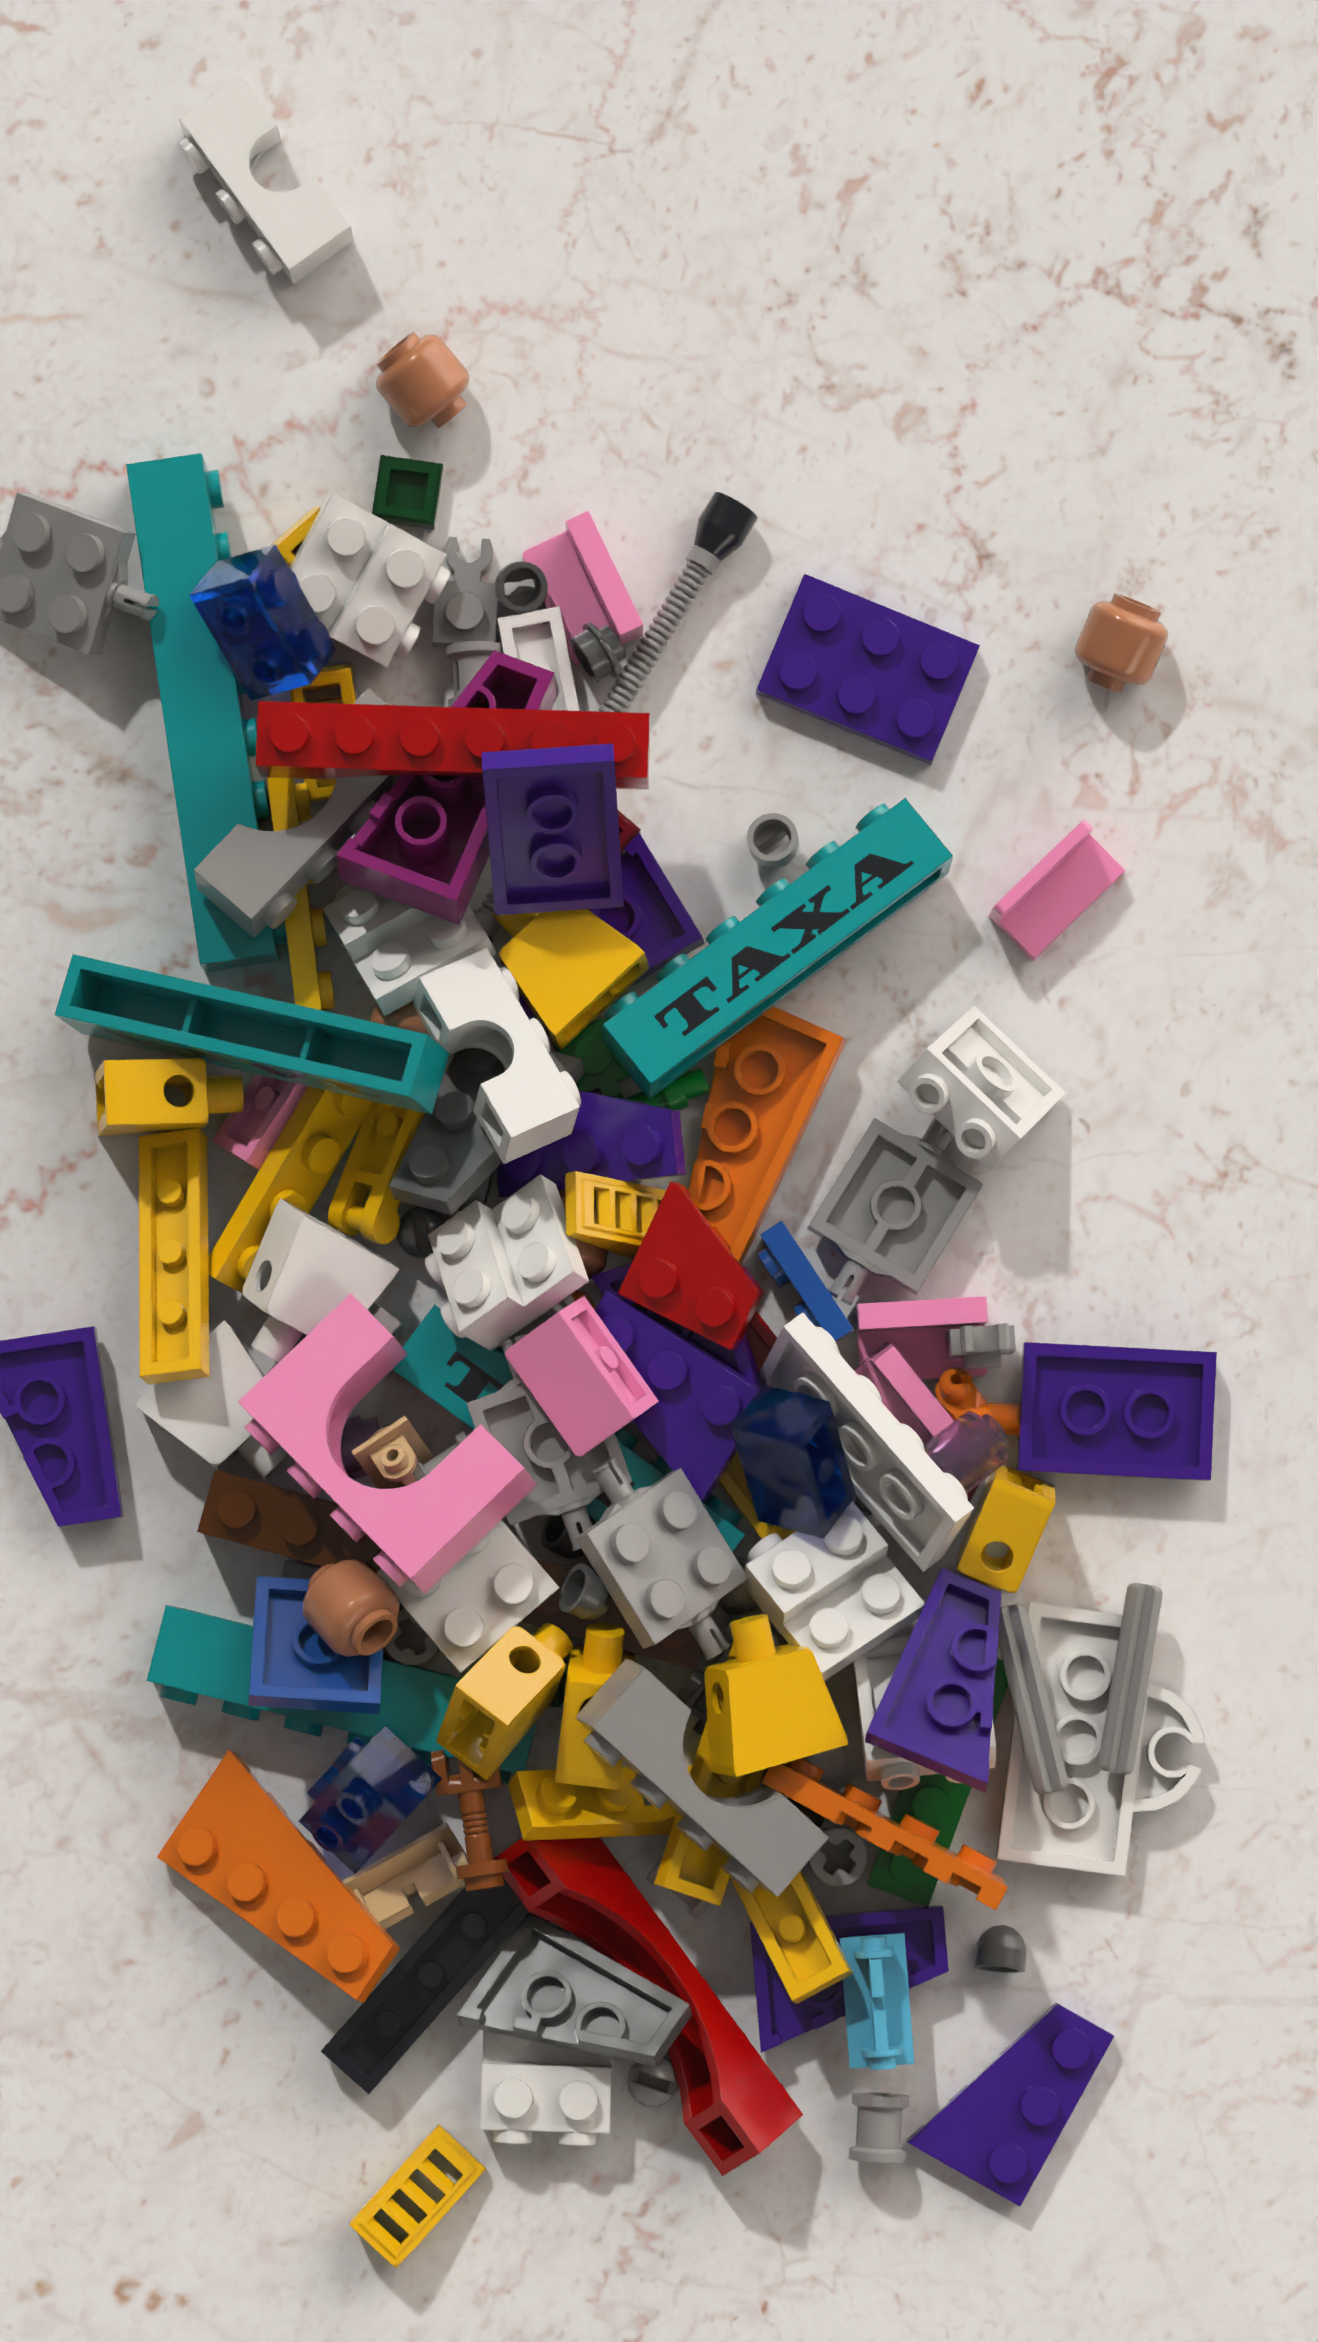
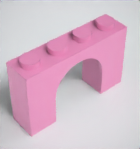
M350 1293L238 1401L253 1418L244 1428L270 1455L281 1447L295 1461L287 1472L313 1499L324 1491L338 1505L330 1516L356 1543L367 1535L382 1550L373 1560L399 1587L410 1579L425 1594L537 1486V1483L527 1470L481 1424L429 1474L410 1485L394 1489H378L362 1485L347 1475L341 1456V1437L347 1418L357 1403L408 1355L395 1337Z

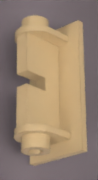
M403 1416L390 1426L376 1431L369 1440L351 1451L378 1489H394L418 1481L413 1473L416 1469L417 1461L425 1464L434 1458L406 1416Z
M446 1822L368 1867L361 1869L342 1882L351 1888L381 1926L387 1929L415 1913L409 1899L419 1894L425 1906H428L456 1889L464 1888V1879L457 1880L456 1867L468 1865L467 1854Z

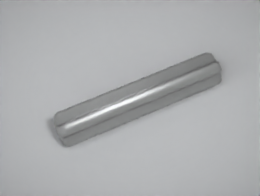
M1131 1583L1127 1587L1098 1760L1099 1768L1106 1772L1127 1775L1131 1774L1134 1770L1163 1595L1161 1588L1157 1586Z
M1020 1603L1003 1606L1000 1608L998 1644L1033 1789L1038 1794L1060 1791L1068 1787L1069 1781L1028 1611L1025 1605Z

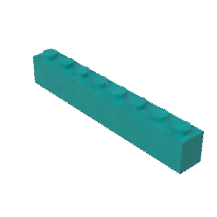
M202 453L126 464L144 590L146 593L154 594L159 598V606L147 607L157 610L149 623L199 963L204 972L280 961L278 944L287 943L285 921L275 929L266 926L255 938L251 937L197 890L194 869L237 824L261 830L259 819L270 818L265 780L253 781L250 757L256 756V718L244 719L241 695L252 693L246 655L235 657L231 633L243 631L237 593L225 594L222 571L233 569L228 531L216 533L213 509L224 507L219 470L207 471Z

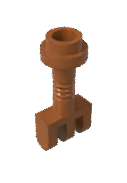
M445 1750L432 1751L431 1760L437 1797L458 1794L460 1813L462 1815L461 1820L464 1822L462 1826L465 1828L463 1833L466 1835L464 1840L468 1865L456 1867L457 1880L464 1879L466 1892L504 1886L503 1873L509 1872L507 1859L494 1860L490 1833L488 1832L489 1827L485 1826L488 1824V1821L486 1820L487 1814L484 1813L486 1806L483 1793L485 1789L503 1787L500 1766L488 1780H485L458 1759L460 1773L449 1775V1762Z

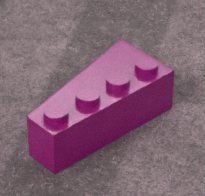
M494 650L451 707L552 710L556 701L555 675L552 671ZM402 775L388 794L384 792L370 810V817L354 838H349L336 854L340 880L460 925L490 856L483 777Z

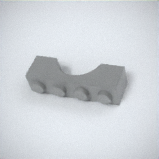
M369 688L354 703L388 705ZM402 775L336 778L333 792L320 812L307 822L291 829L262 831L237 824L194 869L197 890L253 938L266 926H269L271 929L277 928L295 908L297 899L294 896L310 880L317 884L327 877L337 865V851L349 838L357 834L370 817V810L384 792L388 794Z
M626 1658L575 1717L591 1732L584 1739V1743L612 1767L619 1760L623 1761L637 1774L630 1782V1785L658 1809L665 1802L671 1805L683 1816L676 1827L702 1850L706 1851L712 1844L728 1858L722 1869L745 1890L752 1893L759 1886L778 1897L829 1837L784 1795L765 1785L735 1797L720 1798L705 1795L692 1780L687 1770L683 1753L684 1732L691 1709L645 1667Z

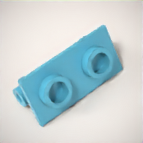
M905 1933L840 1938V1947L854 1973L843 1979L849 2068L870 2067V2070H885L896 2068V2065L915 2064Z

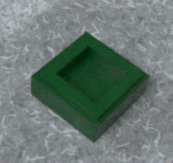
M380 455L372 514L391 524L435 530L444 470L443 464Z

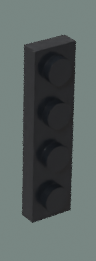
M504 1877V1886L467 1892L464 1887L374 1989L366 2001L359 2006L321 2050L328 2059L366 2093L370 2094L529 1913Z

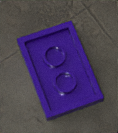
M804 574L757 686L756 694L931 765L980 645Z
M613 744L482 752V771L495 915L624 907Z
M1024 1342L1022 1350L1020 1433L1018 1436L1017 1471L1210 1481L1217 1352Z

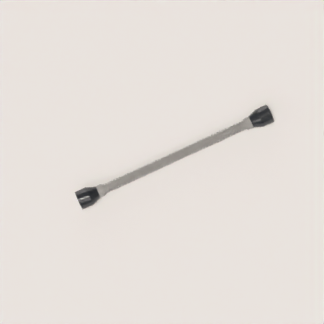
M714 492L698 519L694 546L686 557L687 568L682 570L683 575H679V582L674 583L675 589H671L669 592L671 596L665 598L667 603H662L661 605L663 610H658V616L653 618L654 623L649 625L650 630L644 633L646 637H642L640 640L642 644L636 646L638 651L632 653L634 658H629L628 663L630 665L624 666L625 672L620 673L621 679L619 678L615 681L616 685L612 686V692L608 693V699L603 701L604 706L599 708V712H626L625 709L630 707L629 702L634 701L633 695H637L639 692L637 688L643 686L641 681H646L647 679L645 674H650L651 672L649 667L655 666L654 661L659 659L658 654L663 652L662 647L667 646L666 640H670L672 637L670 633L676 631L674 626H679L680 621L678 619H683V612L688 611L687 605H691V599L696 598L695 592L700 591V585L705 583L704 578L713 575L720 562L743 544L757 521V515L748 507L728 495ZM492 886L490 889L492 894L488 893L486 895L488 900L482 902L484 907H479L478 911H473L491 943H493V939L501 928V925L493 917L495 908Z

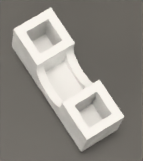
M241 75L179 118L184 136L186 137L178 143L181 150L199 174L209 169L222 186V189L215 193L218 201L236 225L246 219L259 237V239L252 243V246L272 275L282 269L294 285L354 242L351 225L315 176L299 187L287 192L267 190L253 178L254 168L258 160L267 151L279 144L281 137L278 125Z
M485 948L419 977L413 1006L430 1037L448 1051L449 1055L466 1048H480L494 1054L504 1065L506 1070L504 1073L480 1084L473 1112L503 1164H506L572 1134L581 1105L579 1090L570 1074L566 1071L559 1072L550 1057V1044L544 1028L537 1019L532 1018L529 1020L518 1001V986L512 973L504 965L498 967L488 948Z

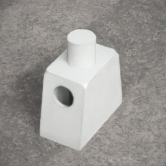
M280 1198L243 1286V1296L262 1311L269 1314L251 1346L279 1363L296 1346L303 1333L308 1335L350 1293L368 1310L396 1276L399 1268L374 1250Z
M223 1320L209 1333L210 1377L155 1384L134 1404L144 1414L215 1468H223L239 1453L262 1479H265L289 1455L281 1447L270 1455L244 1428L253 1418L238 1401L265 1375L235 1329Z

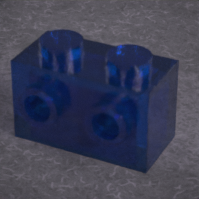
M276 544L215 562L189 594L251 701L310 685L336 652L325 625L319 621L301 590L295 573L288 567Z
M763 1385L748 1406L739 1412L734 1424L731 1426L733 1440L737 1447L758 1521L824 1539L856 1497L830 1401L810 1397L800 1392H791Z
M384 1726L368 1744L357 1736L331 1764L332 1766L306 1793L315 1803L298 1822L312 1834L315 1841L323 1849L332 1852L355 1874L397 1830L442 1778L392 1731Z

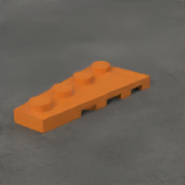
M774 1006L716 1049L713 1064L715 1070L709 1100L705 1104L701 1124L702 1135L697 1160L693 1164L688 1190L691 1194V1200L710 1225L718 1229L730 1245L731 1253L741 1266L846 1044L844 1037Z
M228 1750L157 1858L355 2000L364 2003L400 1950V1947L351 1888L340 1880L325 1862V1857L315 1845L304 1837L273 1795L263 1788L250 1772L251 1769L236 1752Z
M804 1758L766 1768L761 1783L841 1826L845 1824L855 1829L854 1832L887 1852L897 1856L901 1854L913 1860L912 1863L940 1881L956 1887L960 1885L978 1895L975 1900L995 1911L997 1910L1008 1886L1000 1876L992 1873L997 1864V1861L965 1844L962 1845L960 1851L956 1854L935 1842L940 1833L939 1830L905 1813L901 1823L877 1812L882 1800L855 1785L848 1783L843 1793L820 1781L825 1770Z

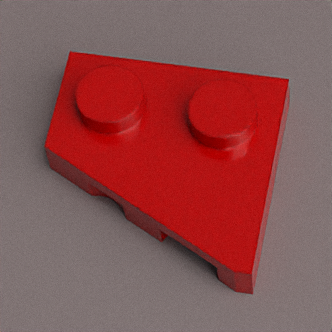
M670 1181L618 1294L731 1351L737 1350L764 1294V1290L748 1269L740 1265L731 1253L730 1245L718 1229L710 1225L691 1200V1194L687 1188L676 1181Z

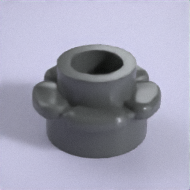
M591 622L584 624L583 631L570 639L573 652L582 668L595 683L608 675H611L613 678L619 677L620 668L617 666L618 662L626 658L619 639L608 625L598 629Z

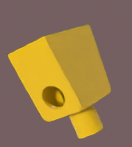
M588 909L495 915V911L493 913V917L513 937L498 953L501 964L510 970L520 994L551 1040L560 1050L570 1043L649 969L645 952L637 944Z
M205 1059L104 1060L95 1072L98 1136L155 1134L194 1128L202 1130L208 1124L209 1114L243 1112L244 1096L241 1074L207 1076ZM164 1087H179L185 1094V1105H171L164 1096Z
M995 1461L959 1550L956 1570L966 1574L965 1577L1001 1592L1003 1589L1016 1594L1056 1503L1055 1485ZM998 1541L1008 1545L1009 1549L1005 1557L993 1558L985 1553L987 1545Z
M767 1614L749 1616L730 1622L737 1658L710 1665L704 1673L709 1755L712 1773L739 1777L848 1745L846 1733L810 1648L790 1644L775 1647Z
M606 1622L591 1623L586 1627L584 1646H572L566 1679L555 1783L620 1790L623 1761L619 1760L612 1767L584 1743V1739L591 1732L575 1718L626 1658L635 1662V1654L623 1650L625 1631L618 1625Z
M551 1623L542 1624L533 1636L522 1627H511L455 1685L436 1742L485 1780H488L553 1701L566 1667L563 1659L572 1650V1642L566 1633Z

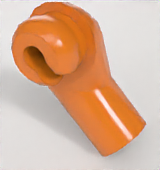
M950 1368L943 1372L939 1382L936 1384V1398L963 1433L1019 1436L1020 1404L988 1403L973 1384V1377L969 1372L961 1368Z

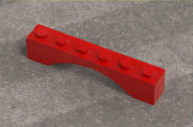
M258 701L256 767L264 778L336 779L389 775L483 777L482 752L613 744L616 788L649 789L650 713Z
M521 1837L494 1858V1860L507 1859L509 1872H504L503 1877L529 1913L556 1923L585 1941L594 1950L690 2004L692 2016L669 2048L668 2053L680 2091L684 2124L722 2176L760 2154L803 2116V2113L789 2096L783 2085L775 2077L745 2033L731 2017L707 1981L698 1972L668 1928L654 1912L630 1876L624 1871L600 1837L524 1841L523 1837Z

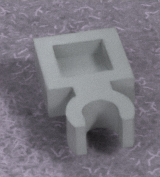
M449 537L445 545L446 563L451 572L454 573V581L447 580L441 594L434 603L432 646L446 647L449 644L466 641L496 642L499 600L495 593V583L481 582V577L487 573L493 562L490 539H482L480 557L472 563H466L457 556V537Z
M1008 1323L976 1327L972 1325L961 1326L959 1329H950L946 1333L948 1359L963 1358V1369L1002 1367L1001 1355H1012L1016 1351L1014 1325L1009 1326Z

